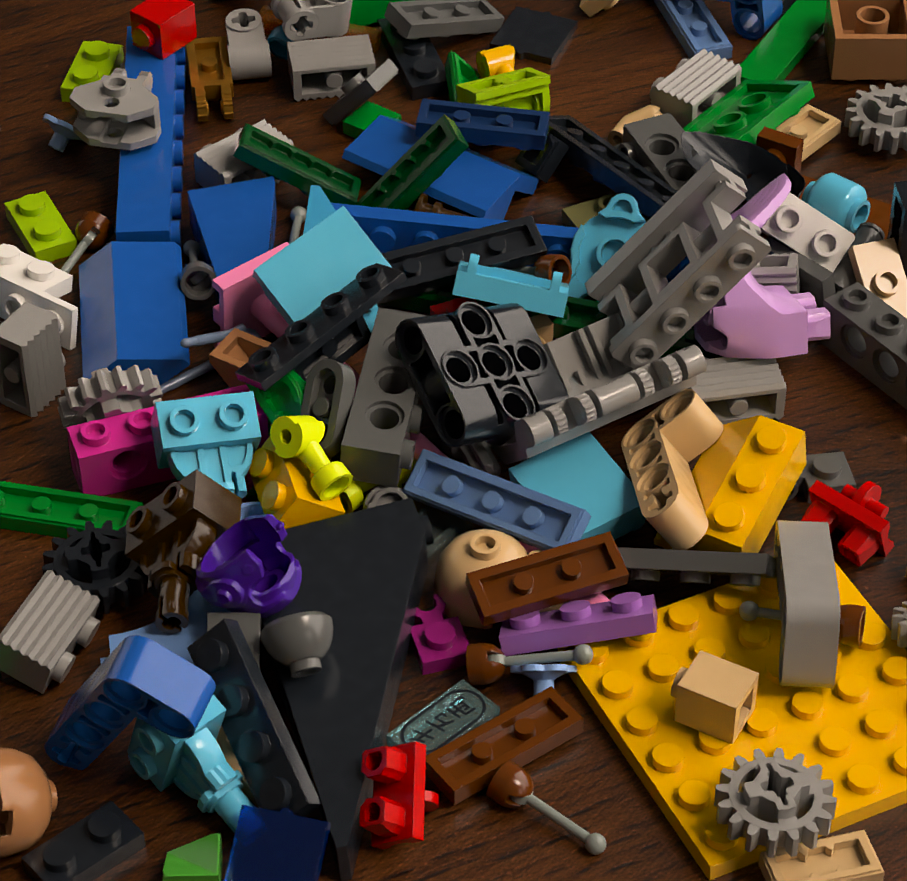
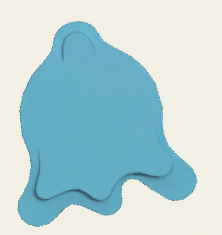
M623 193L615 195L611 198L606 208L598 212L597 216L591 218L584 225L581 224L576 231L570 248L572 276L569 283L568 296L581 299L589 296L585 283L646 223L639 212L638 203L633 196Z

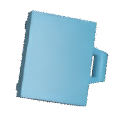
M342 206L254 269L253 277L260 284L265 295L285 321L291 325L298 320L304 319L316 310L325 297L339 292L356 279L357 273L363 268L375 263L391 267V265L348 210ZM377 304L363 316L371 333L378 311Z
M473 253L470 254L469 262L460 261L452 295L499 305L517 303L524 310L561 318L564 317L569 285L568 283L561 282L562 272L554 271L552 280L507 269L478 265L480 255Z
M590 432L546 450L508 469L510 482L586 510L592 517L580 540L609 531L615 540L631 531L640 529L645 523L646 518L641 513L633 483Z

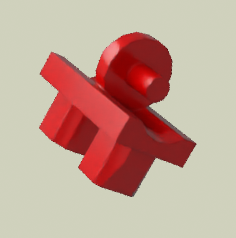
M816 480L809 488L808 492L812 504L808 507L801 521L828 522L830 534L835 528L846 533L838 543L839 552L845 559L860 567L875 552L886 557L893 549L894 542L888 539L890 522L884 519L888 514L889 508L879 502L881 487L873 481H867L859 489L846 484L841 493L821 481Z
M413 741L392 747L380 746L365 750L362 753L361 772L365 774L366 778L374 780L373 797L365 799L364 803L360 806L359 826L372 832L371 846L383 850L395 844L424 841V812H431L439 808V795L433 791L425 790L426 745Z

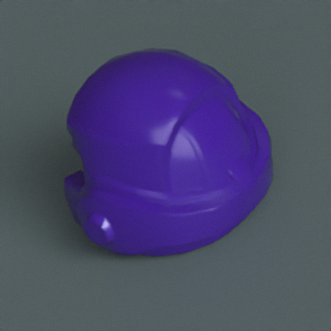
M258 514L235 523L222 533L207 549L197 566L195 583L201 596L213 606L227 608L230 612L261 613V618L270 617L285 609L295 598L300 588L302 571L300 562L295 559L292 553L287 552L280 543L287 536L284 523L278 521L272 514Z

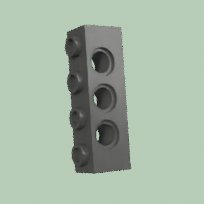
M670 112L624 124L623 143L619 145V150L678 191L697 173L683 153L681 135L685 131ZM692 148L691 154L694 156L697 152ZM741 203L730 215L740 209L743 204Z
M859 282L824 299L823 307L830 312V339L819 340V342L907 409V318Z
M378 308L341 444L340 462L352 474L354 481L397 488L402 469L411 470L416 441L409 439L411 433L420 434L424 405H418L420 396L397 351L395 332L401 321L427 315Z

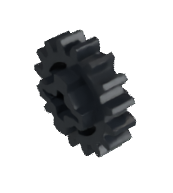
M107 520L102 528H95L91 521H86L85 530L81 532L70 526L66 528L67 539L54 537L51 540L52 550L44 551L43 575L47 570H53L55 575H61L64 580H70L73 585H79L82 591L88 590L91 596L97 595L100 599L99 606H101L104 614L110 613L111 604L116 602L124 608L130 606V594L139 597L145 594L144 584L148 583V577L141 570L139 563L125 555L126 525L117 531L113 530L111 520Z

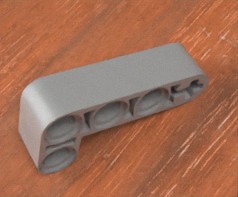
M777 520L775 526L774 557H776V580L782 625L779 653L780 686L834 688L841 610L828 522Z

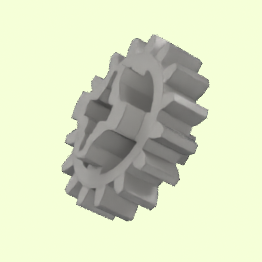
M886 83L885 89L869 85V93L857 90L855 98L848 99L845 112L844 127L849 128V137L859 136L858 144L860 146L869 143L873 144V151L875 152L883 149L889 150L891 154H896L897 148H903L907 151V86L893 87L891 83Z
M119 365L115 366L112 371H109L107 367L91 372L92 377L90 379L83 377L77 379L79 386L66 387L64 389L66 396L57 399L59 404L57 408L63 427L66 429L69 426L153 407L155 402L162 401L163 393L157 375H153L150 368L140 371L138 365H133L127 370L122 371Z
M759 748L754 749L753 761L749 762L738 755L734 758L733 770L722 769L720 784L716 785L714 806L717 807L716 821L718 824H728L727 838L730 841L741 836L746 838L745 850L748 852L753 851L758 845L766 846L767 857L773 858L777 848L782 847L785 848L791 857L797 856L799 843L813 850L817 847L818 835L828 836L830 833L831 821L834 819L837 798L832 796L833 781L821 780L823 767L820 764L809 768L803 766L804 754L798 753L792 760L784 758L782 748H776L773 757H765Z

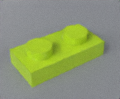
M83 41L60 87L62 101L70 102L69 97L75 87L101 80L103 75L110 76L115 68H120L124 59L123 45L109 44L104 41Z
M46 191L28 194L19 199L4 203L6 217L30 256L51 262L70 256L77 247V239Z

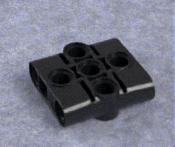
M467 301L462 303L454 312L405 319L396 328L395 345L440 439L449 447H458L484 441L493 446H501L515 435V421L569 398L527 312L517 303L482 307L475 302Z

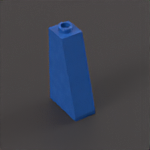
M273 176L187 191L190 226L195 241L199 243L201 259L213 268L216 277L274 248L277 206ZM215 290L213 295L218 305L220 304L219 292Z

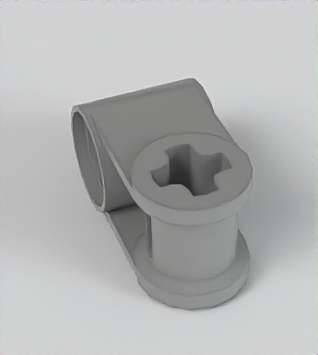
M293 0L271 1V11L276 18L283 21V31L293 41L320 37H340L346 34L349 29L353 0H295L297 5H295Z
M249 8L236 9L226 16L225 26L229 43L227 44L232 80L272 77L269 43L265 39L260 13Z

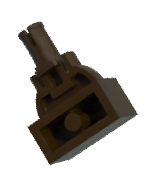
M197 469L179 482L171 483L162 494L146 505L137 507L130 514L126 522L125 555L139 563L141 570L148 577V592L158 598L154 621L155 626L160 631L169 634L178 633L181 631V627L185 629L189 624V597L198 590L195 579L197 576L196 569L200 560L211 544L227 529L239 522L241 518L242 498Z

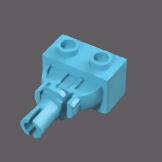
M253 391L155 402L150 424L158 469L170 468L178 481L197 469L232 493L235 490V495L244 498L247 495L245 476L251 467L253 454L261 440Z
M212 695L194 735L189 738L169 736L137 717L127 753L129 754V761L133 769L142 779H150L160 792L174 783L182 792L198 801L197 807L202 813L207 811L209 814L216 811L245 847L258 841L268 831L262 814L242 792V773L239 770L234 771L226 762L225 756L216 741L226 709L214 695Z

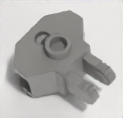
M115 68L110 76L103 75L101 80L75 87L69 97L70 105L78 112V116L73 124V132L88 145L131 151L157 143L161 135L159 100L152 93L153 77L151 72L140 71L139 76L133 79L127 78L126 69Z

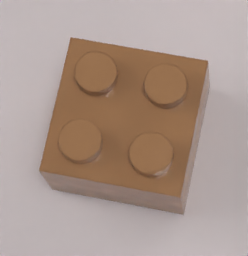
M827 0L824 38L831 80H884L890 82L907 80V0Z

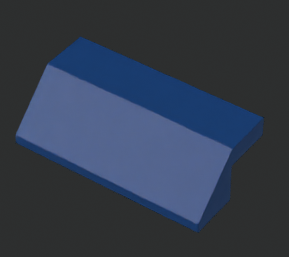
M379 115L344 150L342 158L383 176L421 137H416V126L399 119ZM467 148L423 193L476 217L504 220L514 192L518 191L534 195L539 179Z
M111 241L79 265L83 378L90 379L92 377L91 372L106 367L109 371H112L115 366L120 365L122 371L133 365H138L140 371L150 368L152 374L157 375L161 385L190 365L189 347L183 348L180 344L182 339L188 338L185 294L182 292L180 285V274L183 270L181 247L176 242Z

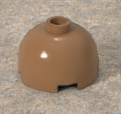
M0 747V858L21 853L40 841L50 823L51 814L55 811L58 802L55 784L47 778L45 771L38 762L28 754L6 747Z

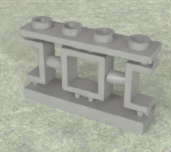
M710 159L585 283L588 295L600 302L597 305L600 312L607 316L621 312L625 326L610 340L611 346L609 349L612 357L633 369L658 360L771 251L769 242L759 236L761 230L757 225L741 215L732 220L730 213L746 199L745 193L748 190L742 178L714 160ZM687 256L690 263L668 283L666 276Z

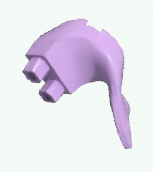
M785 173L778 176L755 194L744 206L732 213V220L741 215L761 229L790 193L792 184ZM750 271L694 324V335L705 351L726 358L772 359L807 354L808 341L830 339V312L825 307L817 308L815 297L810 292L791 294L783 285L763 286L756 281Z

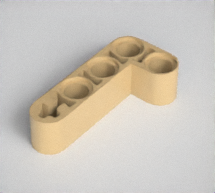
M684 389L666 400L634 424L626 432L621 442L641 513L673 550H687L701 540L708 529V519L688 463L713 445L723 431L722 422L693 389Z

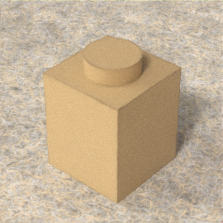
M700 650L689 668L681 667L674 678L671 687V696L676 698L674 721L733 744L755 710L759 673Z

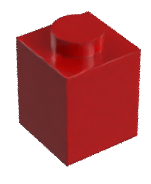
M145 0L130 10L133 45L162 60L197 38L195 4L189 0Z

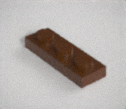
M609 531L466 573L465 584L484 627L625 585L628 582L629 572Z
M550 686L426 755L425 774L456 805L488 787L496 772L507 761L512 760L523 767L583 733L584 718Z

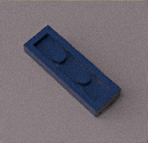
M422 98L416 120V137H422L445 114L456 123L466 142L479 146L498 145L515 147L525 151L532 149L544 150L550 112Z

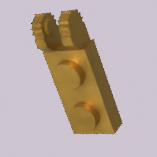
M226 36L196 38L186 45L192 100H196L198 122L208 121L209 107L206 100L215 101L221 98V113L224 115V119H234L232 103L234 90Z

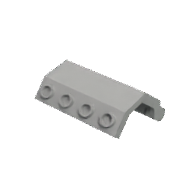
M621 312L543 344L569 398L515 421V435L507 443L501 446L491 445V447L505 465L522 461L663 400L684 389L697 385L696 375L707 370L706 360L698 346L691 345L642 367L633 369L612 357L609 349L611 346L610 340L625 326Z

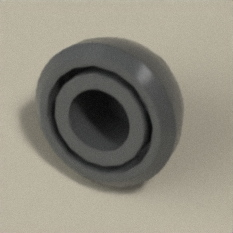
M308 611L278 618L268 623L260 633L262 644L267 653L277 663L289 668L291 677L302 678L314 675L322 670L321 660L328 652L333 640L332 617L323 612Z

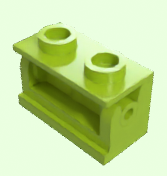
M527 67L457 84V102L550 112V75Z

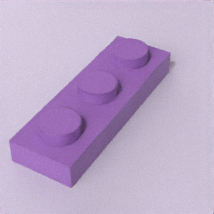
M626 592L614 596L608 602L590 604L586 600H576L565 603L558 610L539 612L538 610L502 621L499 634L501 650L505 656L656 633L658 612L654 594L641 596L638 592Z

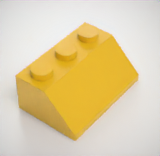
M762 415L723 424L721 436L713 445L702 452L691 472L708 519V529L701 540L687 550L758 553L806 466L805 431ZM657 532L654 544L673 550Z

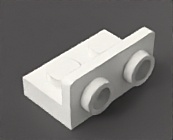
M792 193L788 194L784 202L760 229L765 235L774 237L831 272H834L855 240L853 233Z

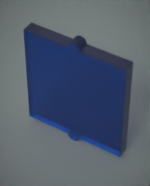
M242 805L224 881H318L331 823L293 815L292 810L288 808H282L280 812Z

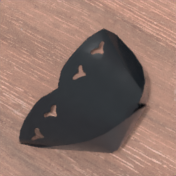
M699 131L682 132L681 145L690 165L698 172L700 168L712 159L742 178L748 190L745 193V201L748 202L755 194L783 173L786 174L792 183L790 193L800 198L806 185L804 177L790 164L786 165L762 147L747 141ZM692 148L697 152L694 156L691 154Z

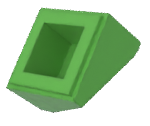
M221 833L205 836L167 852L162 881H222L223 852Z

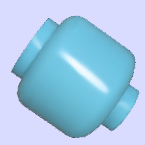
M835 173L825 174L817 181L810 182L806 186L801 199L851 233H856L859 225L867 221L871 208L870 202L867 201L865 188Z

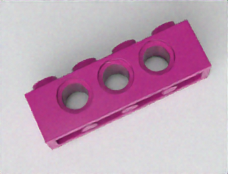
M245 384L191 398L248 392L250 389ZM255 399L261 432V440L257 448L259 449L269 438L268 419ZM154 406L67 427L72 471L81 493L106 496L175 479L170 468L158 469L150 424Z

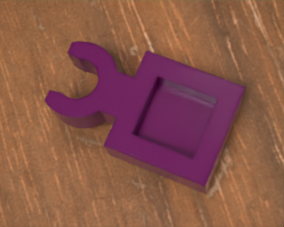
M433 594L434 609L422 611L417 607L415 624L411 628L410 643L423 675L466 666L468 640L458 616L445 619L446 603L438 594Z

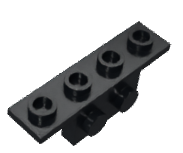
M379 263L363 268L357 273L356 279L339 292L325 297L316 310L304 319L289 325L285 330V334L268 347L254 352L248 362L235 371L238 380L266 391L292 369L306 382L309 372L319 361L332 359L344 363L370 341L371 332L363 314L407 280L405 273Z

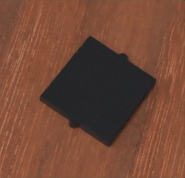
M516 6L490 42V49L511 45L514 46L515 56L518 60L528 59L552 65L577 29L578 21L551 15L549 11L539 12Z

